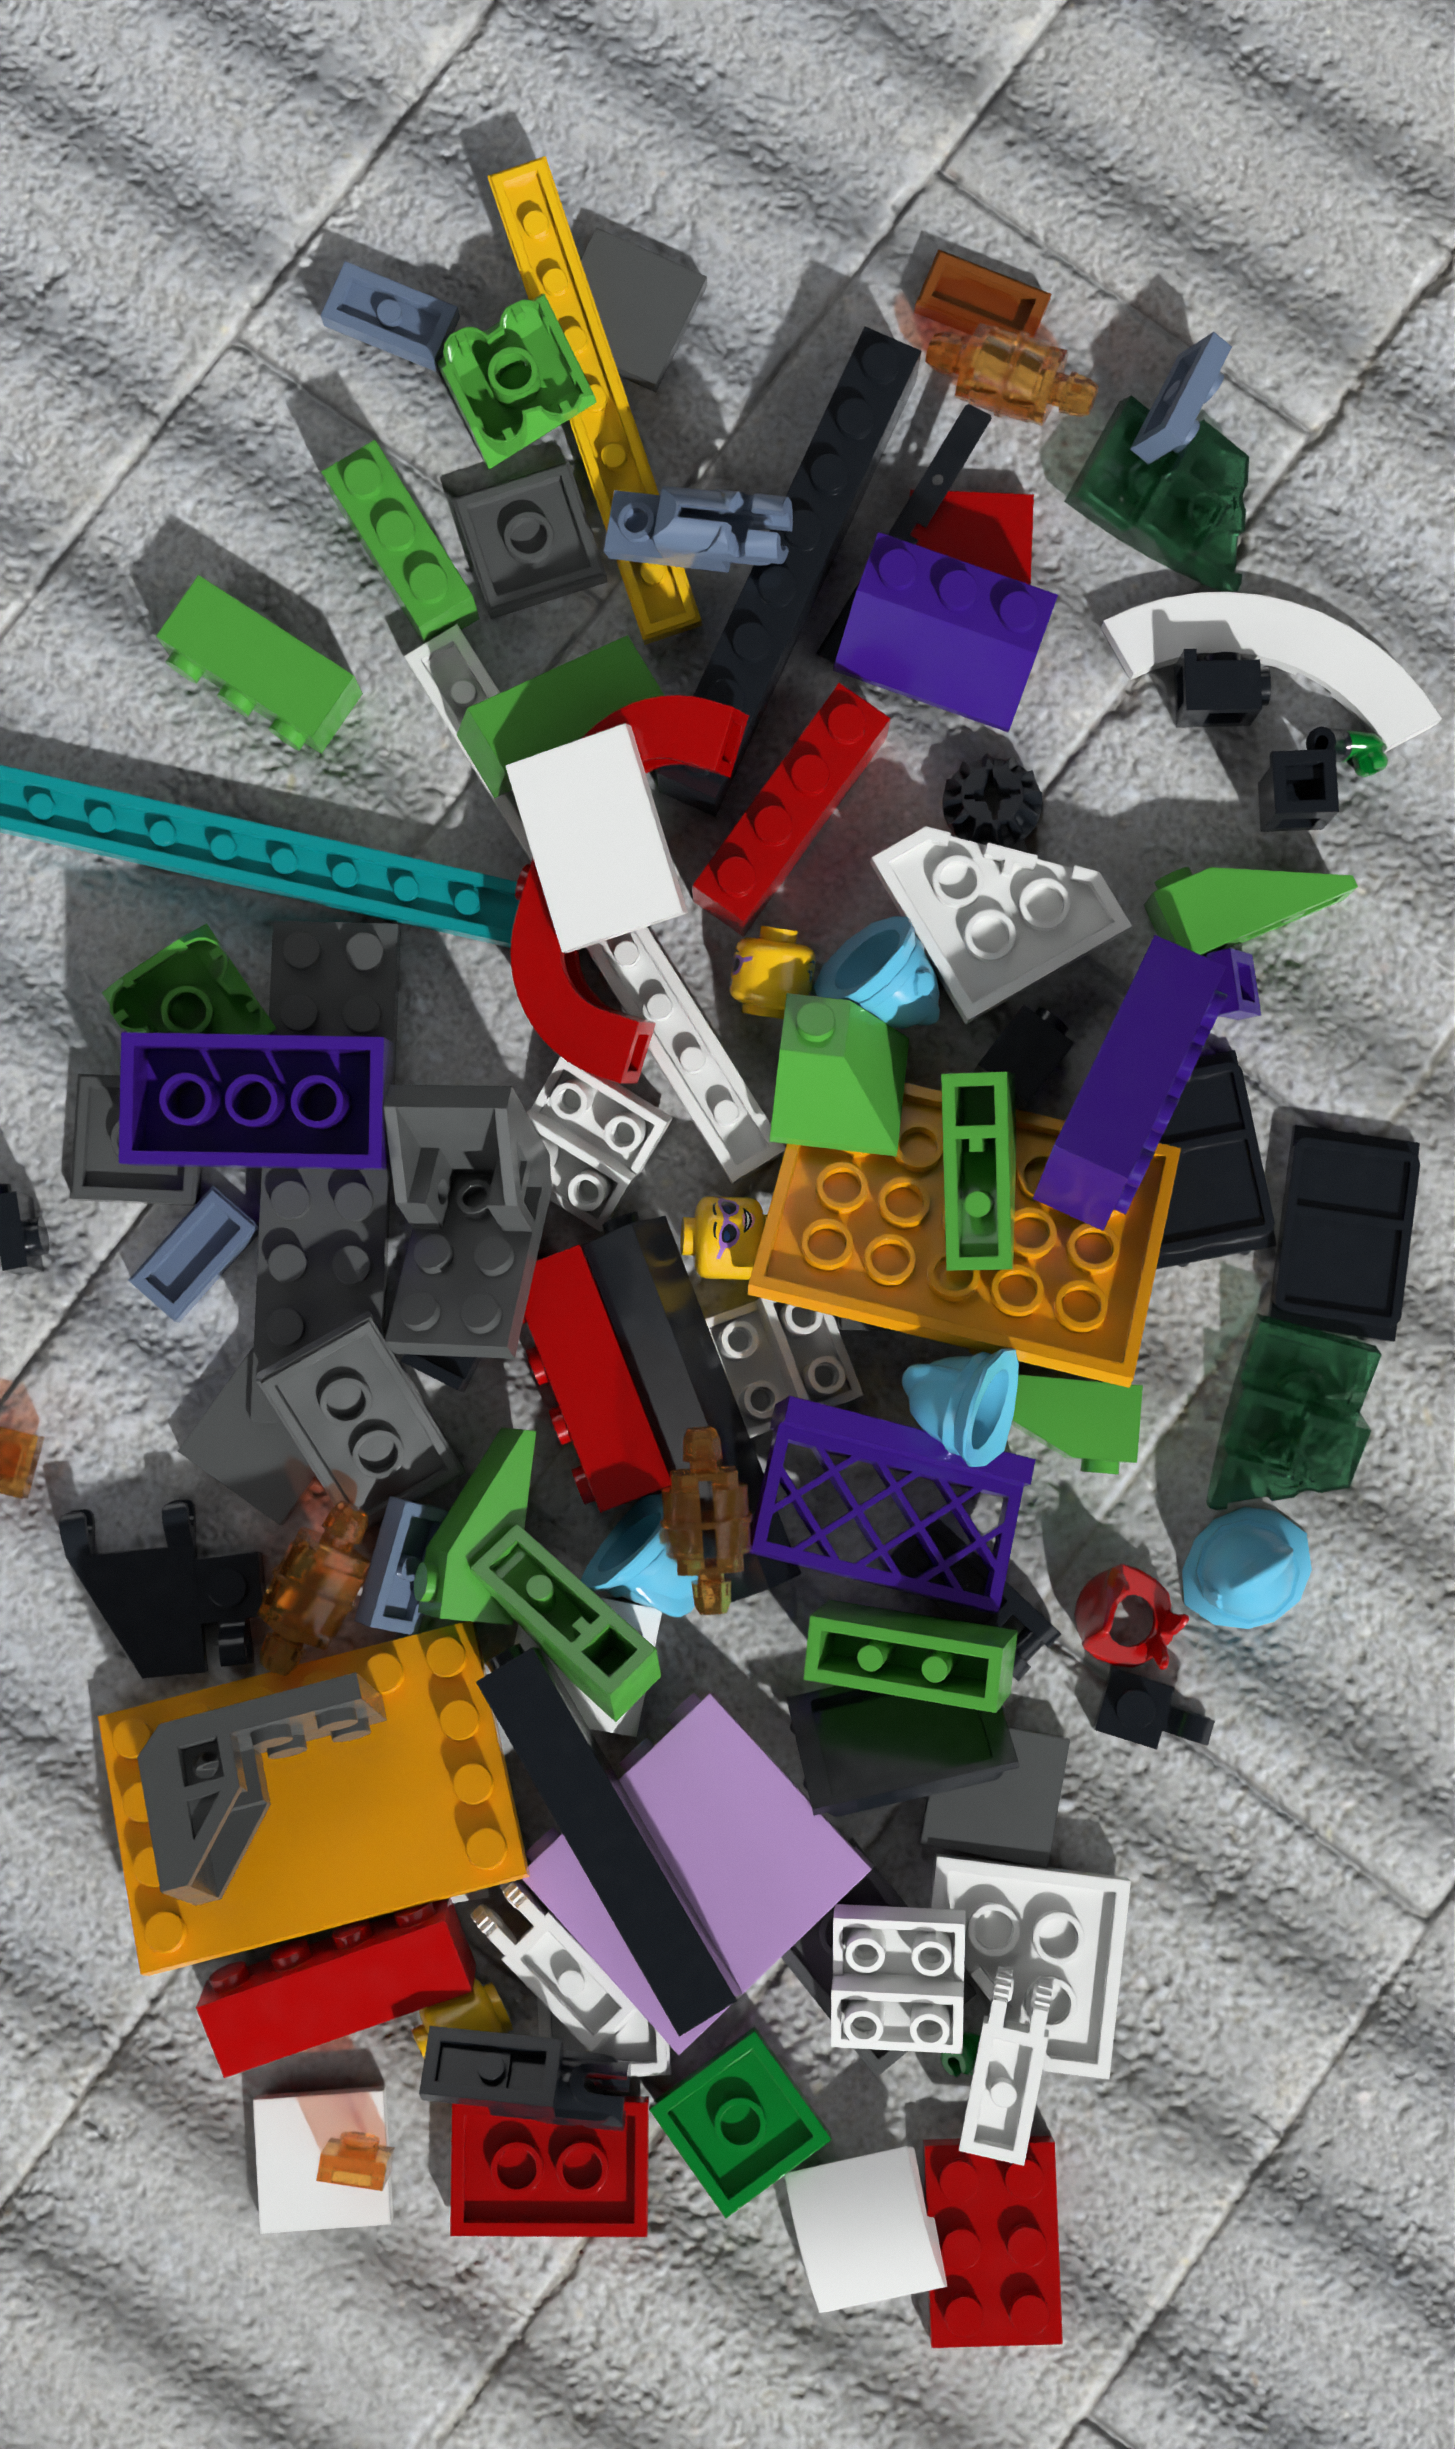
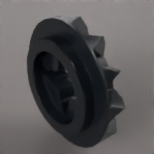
M986 753L981 760L970 764L963 761L959 770L952 778L946 779L942 799L943 815L948 827L958 838L983 845L992 843L1009 847L1023 840L1035 828L1042 811V792L1035 780L1033 770L1026 771L1017 764L1013 756L1003 760L995 759ZM987 783H993V787L997 788L999 796L1009 797L1001 800L996 820H992L991 811H988L986 802H975V800L984 798Z

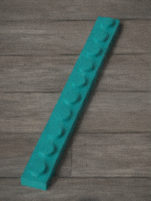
M0 765V833L511 948L512 930L520 902L515 896L517 881Z

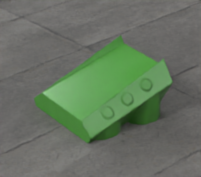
M544 293L533 300L523 299L506 307L500 321L485 331L475 327H464L450 334L444 344V357L437 361L445 383L488 469L493 468L597 402Z
M207 923L156 953L120 977L102 992L110 1005L111 1015L118 1025L126 1029L127 1032L268 1035L277 1029Z

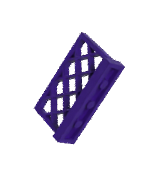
M788 1396L775 1404L770 1429L774 1431L747 1553L991 1614L999 1613L1023 1488L1031 1485L1036 1459L1003 1451L986 1466L969 1467L960 1455L949 1453L940 1441L921 1429L794 1396ZM788 1443L810 1448L824 1470V1473L799 1489H796L783 1467ZM827 1453L842 1456L846 1459L834 1465ZM856 1461L872 1464L886 1487L861 1504L857 1503L839 1473ZM889 1469L908 1474L896 1481ZM917 1477L933 1480L946 1501L945 1505L921 1520L901 1490V1487ZM829 1479L848 1512L821 1529L801 1496ZM780 1483L787 1496L775 1503ZM950 1485L966 1488L968 1490L963 1492L959 1496H956L955 1492L953 1491ZM979 1492L1003 1498L998 1525L983 1535H980L962 1505L963 1502ZM891 1495L910 1527L882 1544L865 1516L864 1511ZM792 1503L811 1536L793 1547L768 1542L767 1537L772 1514ZM949 1511H952L970 1543L944 1559L925 1527ZM851 1519H854L873 1550L854 1563L840 1560L826 1538L827 1534ZM915 1534L934 1566L918 1577L911 1578L901 1575L887 1551ZM995 1537L994 1548L992 1553L988 1548L986 1542ZM816 1542L823 1555L803 1550ZM976 1550L989 1571L984 1596L963 1591L949 1566ZM878 1558L885 1571L865 1565ZM939 1574L946 1586L927 1581Z

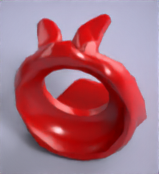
M1122 1563L1100 1572L1086 1583L1076 1601L1074 1612L1077 1632L1082 1640L1084 1649L1096 1659L1114 1666L1130 1668L1142 1665L1154 1658L1159 1669L1165 1670L1169 1664L1167 1645L1172 1641L1173 1635L1178 1634L1189 1621L1188 1615L1173 1614L1171 1612L1169 1592L1155 1578L1136 1567ZM1128 1595L1140 1596L1148 1602L1153 1612L1151 1631L1137 1645H1120L1109 1634L1117 1606Z

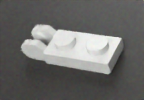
M516 1880L500 1884V1888L507 1901L514 1908L518 1909L533 1926L517 1940L501 1917L493 1909L483 1904H480L470 1914L473 1922L504 1954L501 1960L591 2053H596L638 2009L550 1910L546 1911L541 1902L521 1881Z
M998 1966L989 2016L984 2015L959 2151L1024 2166L1049 2039V2030L1045 2028L1054 1979L1039 1975L1038 1982L1034 1984L1030 2003L1032 2006L1030 2025L1012 2022L1004 2019L1007 2003L1011 2000L1015 1981L1012 1977L1013 1969Z

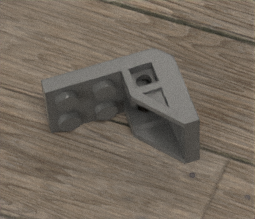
M389 1084L384 1103V1114L395 1202L411 1225L412 1233L385 1343L393 1354L515 1359L552 1191L550 1154L512 1086Z
M355 1672L159 1724L137 1758L160 1892L195 1906L222 1899L271 1805L261 1753L267 1752L270 1759L285 1758L306 1751V1742L329 1735H331L333 1742H344L364 1737L371 1733V1724L387 1720L382 1695Z

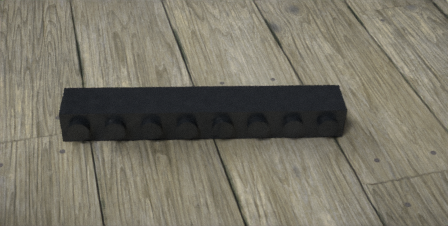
M864 326L786 494L792 502V532L781 530L769 531L777 532L780 535L781 546H787L789 550L787 558L782 564L753 565L693 695L694 697L735 707L749 715L731 777L729 778L688 765L663 766L657 772L660 793L716 817L916 384L921 350Z

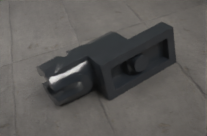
M429 2026L419 2095L421 2100L488 2107L490 2115L532 2119L547 2124L583 2125L587 2128L623 2131L626 2121L624 2097L588 2092L584 2088V2080L590 2078L598 2089L629 2092L631 2062L630 2060L615 2059L613 2056L606 2054L564 2050L562 2039Z

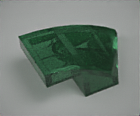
M1132 395L1119 401L1064 502L1121 542L1173 571L1221 592H1237L1242 584V574L1236 573L1238 536L1245 531L1246 508L1243 503V494L1248 486L1249 456L1203 419L1199 421L1200 427L1195 437L1182 451L1175 453L1171 450L1150 464H1147L1130 448L1150 410Z
M1256 1313L1235 1376L1217 1444L1206 1500L1208 1507L1214 1510L1228 1509V1503L1262 1497H1268L1271 1501L1294 1498L1299 1493L1305 1491L1323 1493L1350 1488L1371 1433V1429L1360 1411L1382 1355L1377 1346Z

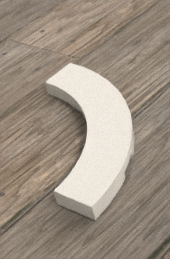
M1237 592L1192 593L1162 598L1130 608L1104 620L1101 625L1104 635L1130 680L1152 670L1177 663L1184 649H1197V660L1204 659L1205 656L1212 653L1236 652L1241 654V657L1246 658V660L1260 659V664L1272 666L1294 675L1299 673L1331 692L1330 696L1352 713L1368 732L1375 733L1385 743L1382 747L1384 753L1432 728L1442 719L1424 691L1412 677L1378 645L1352 627L1322 612L1291 601Z

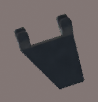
M189 1499L174 1500L162 1508V1524L168 1547L94 1554L95 1520L91 1510H72L62 1515L59 1520L60 1536L66 1559L142 1679L205 1673L208 1671L204 1624H200L194 1560L197 1559L195 1504Z

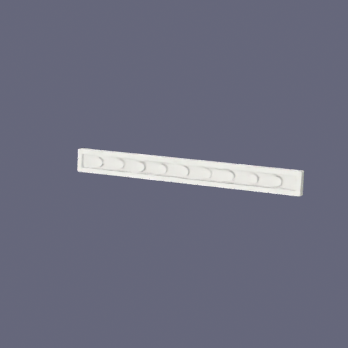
M458 624L404 657L497 809L532 862L533 855L513 790L494 799L457 737V732L466 709L499 694L500 691ZM648 927L584 947L624 1012L656 1023L648 1050L732 1185L783 1155L786 1147L783 1143L769 1142L771 1131L769 1120Z

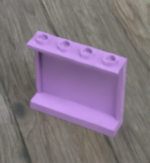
M693 1693L667 1717L666 1720L674 1727L656 1745L647 1737L619 1763L626 1771L619 1781L742 1993H745L872 1870L874 1865L857 1847L854 1848L823 1814L813 1815L810 1799L720 1703L722 1700L715 1693H709L703 1700ZM553 1827L525 1853L526 1857L532 1863L528 1866L530 1877L524 1878V1882L678 2055L688 2048L730 2007L728 2006L679 2037L564 1835H560Z

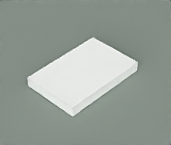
M625 723L505 765L562 952L569 953L688 913L630 725Z

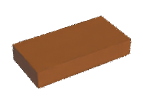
M938 249L915 303L914 313L1027 357L1052 294Z

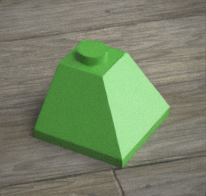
M787 993L769 1142L897 1157L909 1038L851 1000Z

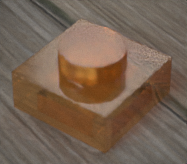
M0 1425L1 1494L21 1499L29 1497L45 1436Z
M341 2133L340 2139L330 2138L321 2152L316 2181L383 2191L391 2174L395 2147L379 2145L380 2138L369 2133Z

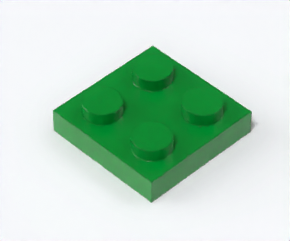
M755 2026L651 2102L649 2110L725 2219L832 2140L830 2131Z

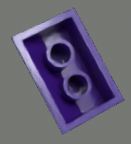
M878 532L854 597L833 671L1009 733L1058 594Z

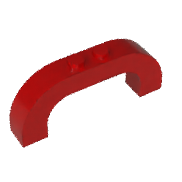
M682 695L658 696L631 703L614 711L599 721L582 738L626 723L632 727L645 773L668 765H688L730 778L749 715L735 707L699 697ZM532 858L531 864H526L523 867L517 880L515 896L520 902L511 938L513 981L524 1013L543 1041L567 1062L581 1070L620 1084L638 1083L656 1023L618 1011L602 1002L585 981L580 967L579 949L569 953L561 951L536 865Z

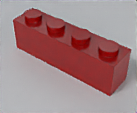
M838 683L692 885L693 902L744 937L885 742L891 718L841 683Z
M579 1244L536 1261L523 1324L528 1323L536 1346L527 1349L526 1354L539 1386L548 1382L551 1383L559 1406L549 1409V1414L561 1444L564 1445L573 1441L582 1465L571 1469L584 1504L587 1505L596 1501L598 1509L602 1513L673 1485L584 1249Z
M451 1898L397 1911L392 1916L372 1923L366 1919L340 1926L332 1933V1937L309 1945L306 1940L290 1942L275 1950L269 1959L249 1966L244 1961L225 1965L213 1972L209 1980L206 1981L196 2009L223 2077L227 2078L473 1991L477 1965Z

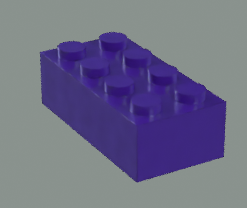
M1154 935L1056 1139L1033 1196L1034 1200L1104 1231L1113 1210L1126 1215L1155 1154L1160 1139L1180 1100L1179 1098L1199 1059L1209 1033L1228 996L1216 990L1227 966Z
M121 1032L119 1164L177 1167L391 1170L384 1103L389 1084H392L393 1042L385 1037Z

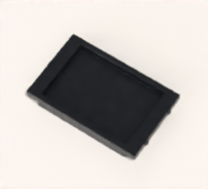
M1231 1050L1200 1056L1159 1142L1181 1148L1156 1270L1173 1266L1186 1267L1189 1263L1235 1254L1248 1255L1251 1251L1277 1246L1273 1229L1275 1224L1243 1071L1238 1065L1236 1051Z
M1302 1125L1293 1126L1267 1324L1291 1327L1297 1331L1312 1330L1353 1336L1362 1341L1373 1339L1395 1342L1397 1323L1402 1315L1420 1171V1160L1418 1158L1420 1143L1363 1135L1358 1131L1350 1133Z
M838 1685L786 1697L792 1721L790 1730L795 1734L805 1777L803 1786L808 1790L814 1816L829 1813L832 1816L839 1817L999 1779L1004 1771L1019 1768L1018 1758L1005 1718L1006 1709L1004 1705L1000 1707L997 1713Z

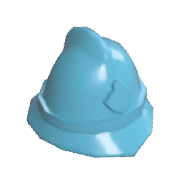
M893 916L872 922L850 937L822 966L814 985L817 997L851 1000L893 1028L905 1029L914 1025L929 1026L939 1020L937 976L924 952L923 943L915 934L912 922L908 917Z
M1000 1349L993 1354L981 1352L973 1356L946 1357L933 1361L930 1364H912L906 1369L902 1377V1386L909 1398L910 1413L921 1428L930 1436L940 1441L949 1453L960 1455L969 1467H980L989 1464L1005 1450L1014 1416L1018 1387L1019 1363L1016 1349Z
M665 1494L643 1496L617 1523L587 1565L581 1581L592 1591L605 1590L616 1598L623 1596L641 1605L656 1608L658 1611L671 1617H682L690 1613L698 1603V1585L701 1579L702 1567L697 1548L686 1532L687 1524L678 1517L675 1503Z
M1242 1507L1215 1518L1194 1539L1183 1566L1184 1605L1214 1625L1250 1629L1275 1622L1301 1600L1312 1568L1307 1533L1279 1512Z

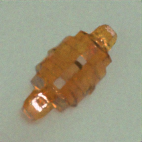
M980 323L968 343L965 342L964 336L946 332L934 334L929 343L925 359L926 364L936 372L950 378L954 374L959 375L955 398L969 402L970 405L994 412L996 417L1002 418L1007 416L1028 424L1031 422L1043 426L1054 406L1059 407V413L1076 417L1088 416L1094 406L1099 388L1090 378L1072 371L1070 375L1064 374L1068 350L1055 347L1053 343L1031 337L1026 331L1021 330L1018 333L996 325L992 327Z
M714 1426L687 1428L683 1437V1462H689L690 1468L670 1471L671 1487L662 1490L663 1519L660 1520V1523L665 1533L666 1557L676 1559L678 1576H697V1580L691 1581L694 1605L700 1615L727 1613L731 1604V1579L724 1578V1573L744 1571L743 1554L750 1553L752 1550L750 1523L753 1521V1514L749 1512L748 1485L738 1482L736 1466H717L716 1460L723 1459L720 1437ZM699 1481H710L711 1511L701 1512ZM713 1529L715 1558L704 1559L702 1530Z
M340 1501L336 1504L321 1525L325 1529L323 1534L306 1527H301L295 1539L291 1541L280 1565L274 1567L272 1571L274 1577L257 1613L274 1630V1632L267 1633L260 1650V1663L267 1670L283 1676L289 1675L296 1669L307 1651L303 1647L304 1644L322 1650L328 1649L348 1612L353 1611L356 1604L354 1600L365 1580V1574L371 1563L353 1548L355 1544L361 1543L368 1526V1514L356 1505L345 1501Z

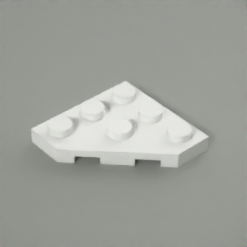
M927 826L871 857V866L901 916L908 917L911 920L915 934L923 943L926 956L965 1024L1114 940L1132 927L1099 871L1076 865L1071 868L1037 859L1038 855L992 843L983 845L950 836V832Z
M935 1853L929 1908L966 1910L964 1967L984 1994L992 2001L998 1966L1013 1969L1012 1977L1015 1981L1012 1998L1007 2003L1005 2020L1030 2025L1032 2012L1030 2003L1033 1986L1038 1982L1039 1975L1053 1978V1990L1045 2028L1049 2030V2039L1043 2070L1109 2079L1131 1881L1127 1877L1050 1867L1043 1868L1027 1864Z

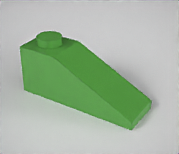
M1184 867L1155 881L1157 890L1150 895L1144 907L1157 936L1207 957V953L1233 948L1345 900L1358 885L1353 875L1210 867L1193 875L1189 867Z
M1015 1073L941 1074L946 1271L1013 1269L1017 1138Z
M1018 1375L1015 1410L1011 1425L1065 1458L1081 1459V1472L1119 1475L1120 1463H1137L1143 1385L1131 1384L1130 1388L1107 1382Z
M503 1427L499 1430L426 1547L424 1562H421L417 1567L414 1578L415 1599L419 1601V1613L439 1619L513 1625L511 1615L472 1574L470 1568L516 1524L525 1529L536 1431Z
M518 1524L509 1530L470 1568L472 1574L565 1676L615 1722L661 1677L657 1649Z

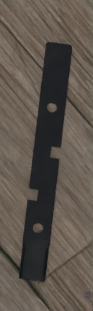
M970 404L965 405L889 531V536L915 545L919 540L911 536V532L916 524L925 528L928 526L992 419L990 414ZM935 475L943 476L942 484L934 485L932 482ZM859 583L816 653L833 664L837 657Z

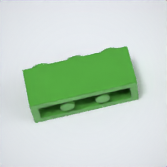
M376 440L371 441L321 471L332 499L423 644L456 624L462 630L480 619L471 591Z
M200 575L196 577L156 635L169 654L165 662L174 671L195 684L198 683L201 677L207 679L220 688L217 696L226 705L245 717H249L254 710L272 722L268 728L269 731L298 751H300L305 743L322 754L363 694L353 674Z
M626 635L468 707L457 732V737L495 799L512 791L505 765L579 740L599 721L614 711L643 699L665 695L631 639Z
M829 1599L810 1615L803 1680L997 1713L1011 1694L1018 1631Z

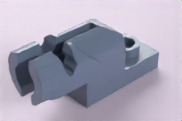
M663 486L661 495L614 490L604 553L609 559L726 573H729L731 563L757 566L769 565L771 563L782 564L785 562L789 550L787 546H781L780 535L777 532L759 530L792 532V502L787 496L761 493L748 495L740 491L721 489L700 490Z

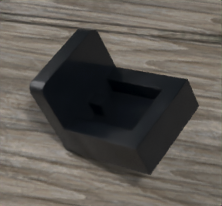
M0 1184V1259L2 1271L19 1276L44 1271L42 1255L49 1253V1237L45 1222L42 1217H36L33 1197L18 1191L12 1192L11 1184Z

